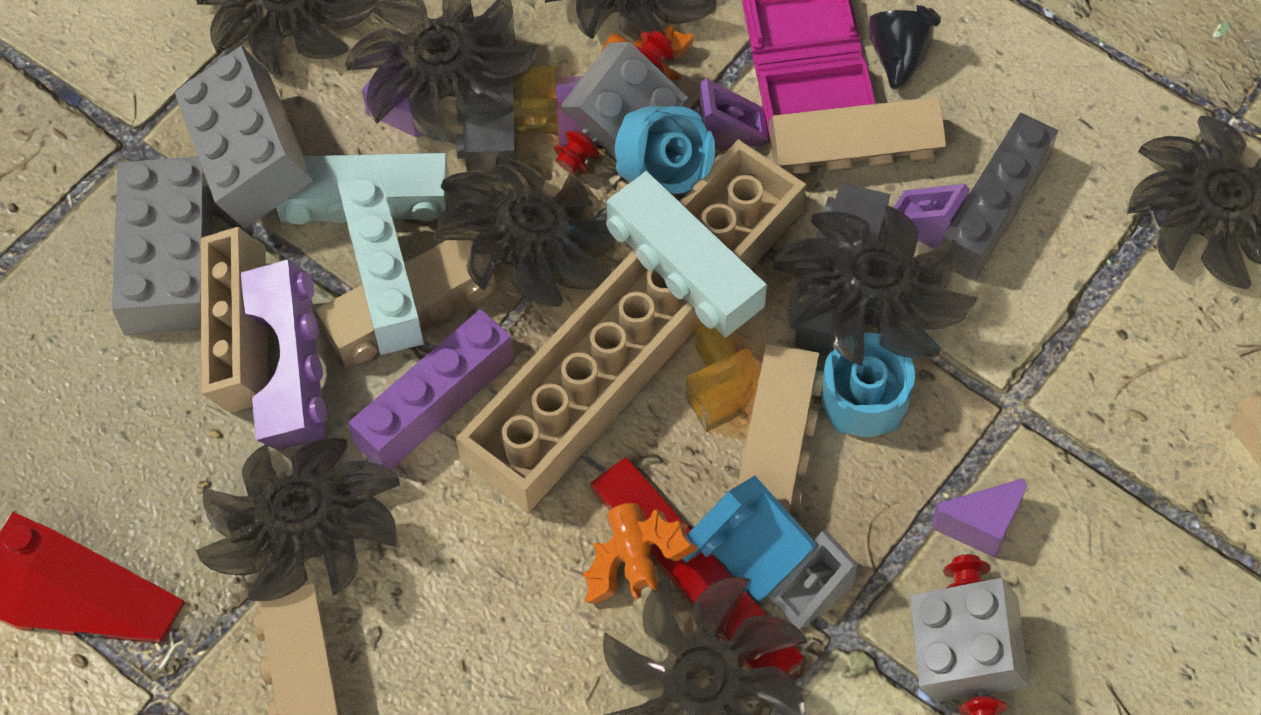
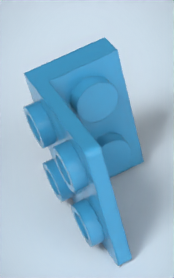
M754 475L728 491L687 534L689 540L697 545V550L682 559L688 562L700 553H703L706 558L714 554L756 602H760L816 548L817 544Z

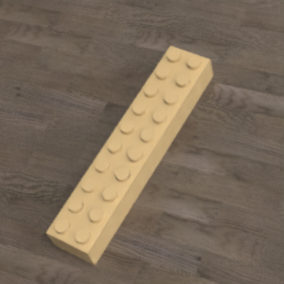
M738 139L712 166L704 180L700 179L692 187L693 189L679 201L742 262L752 269L803 213L806 183ZM633 250L456 437L460 462L529 513L702 324L696 315L695 308L684 298H676L668 289L665 279L654 269L652 271L646 269L638 260L635 250Z

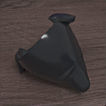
M916 5L917 11L892 10L870 16V39L885 69L889 86L893 90L904 87L927 56L934 35V26L937 27L941 22V16L932 8L927 9L925 6Z

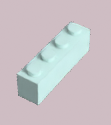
M446 153L304 156L314 182L276 207L280 222H290L292 224H305L313 221L347 223L337 182L380 172L392 220L416 219L428 222L435 219H448L449 170Z
M647 171L606 201V225L612 236L619 242H627L635 250L638 260L646 269L650 271L654 269L665 279L668 289L676 298H684L695 308L696 315L706 327L710 329L715 328L726 338L765 307L767 284Z
M380 172L337 182L380 355L424 345L415 303Z

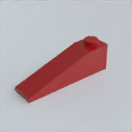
M12 512L0 531V622L13 628L33 631L34 628L58 630L60 634L76 635V632L102 634L112 639L162 643L185 604L179 597L61 533L15 512Z

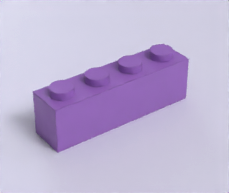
M478 310L348 422L355 446L386 474L514 362L511 335L484 311Z

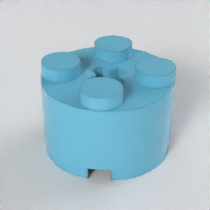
M647 106L632 111L624 117L616 137L615 156L617 172L622 178L631 183L647 171L669 193H685L693 189L691 187L700 179L704 180L712 168L715 157L713 135L711 131H707L701 120L703 118L694 110L686 107Z
M858 333L842 340L841 345L833 352H830L826 358L822 381L821 403L825 414L831 421L832 427L840 433H849L861 437L879 436L898 429L907 414L915 382L913 361L904 348L903 351L892 344V339L882 334Z

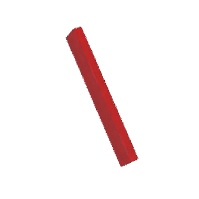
M626 457L590 482L591 490L609 511L622 504L635 503L641 506L646 520L651 517L653 510H657L665 514V519L669 523L676 521L684 523ZM688 526L686 529V534H688L691 531V529ZM656 544L651 545L650 558L766 690L770 689L803 662L804 656L713 554L706 558L703 553H700L688 562H685L683 559L673 561L666 558Z

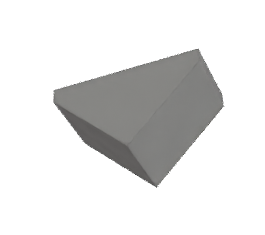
M827 530L822 531L814 540L817 544L816 548L769 594V598L798 630L806 627L853 589L858 563Z

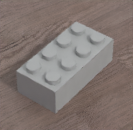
M242 46L220 58L217 63L194 79L187 81L184 86L174 92L214 202L244 229L314 182L270 74Z
M198 156L118 162L112 311L124 335L201 329V238L212 235V193Z

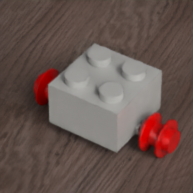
M653 31L652 33L642 32L640 34L644 43L642 47L634 46L631 42L608 43L559 108L583 129L582 132L566 131L567 145L565 147L559 145L554 147V151L558 155L555 160L565 171L576 175L578 171L587 174L589 169L585 161L588 157L593 159L600 157L596 142L616 160V137L623 119L628 113L647 106H682L688 98L663 74L664 68L661 61L663 59L673 60L675 58V54L671 49L673 44L664 34L658 31Z
M972 554L953 558L952 563L943 569L945 576L954 579V583L945 589L910 595L919 687L936 703L971 697V699L959 707L961 715H999L1008 709L1007 703L991 696V693L1030 687L1019 600L1016 593L1003 578L982 580V576L991 570L990 564L980 560L979 556Z

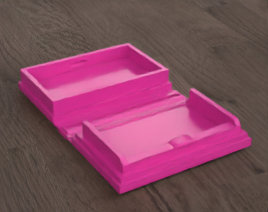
M741 0L762 106L764 108L769 141L768 122L774 115L876 104L867 63L864 60L860 45V35L852 0Z

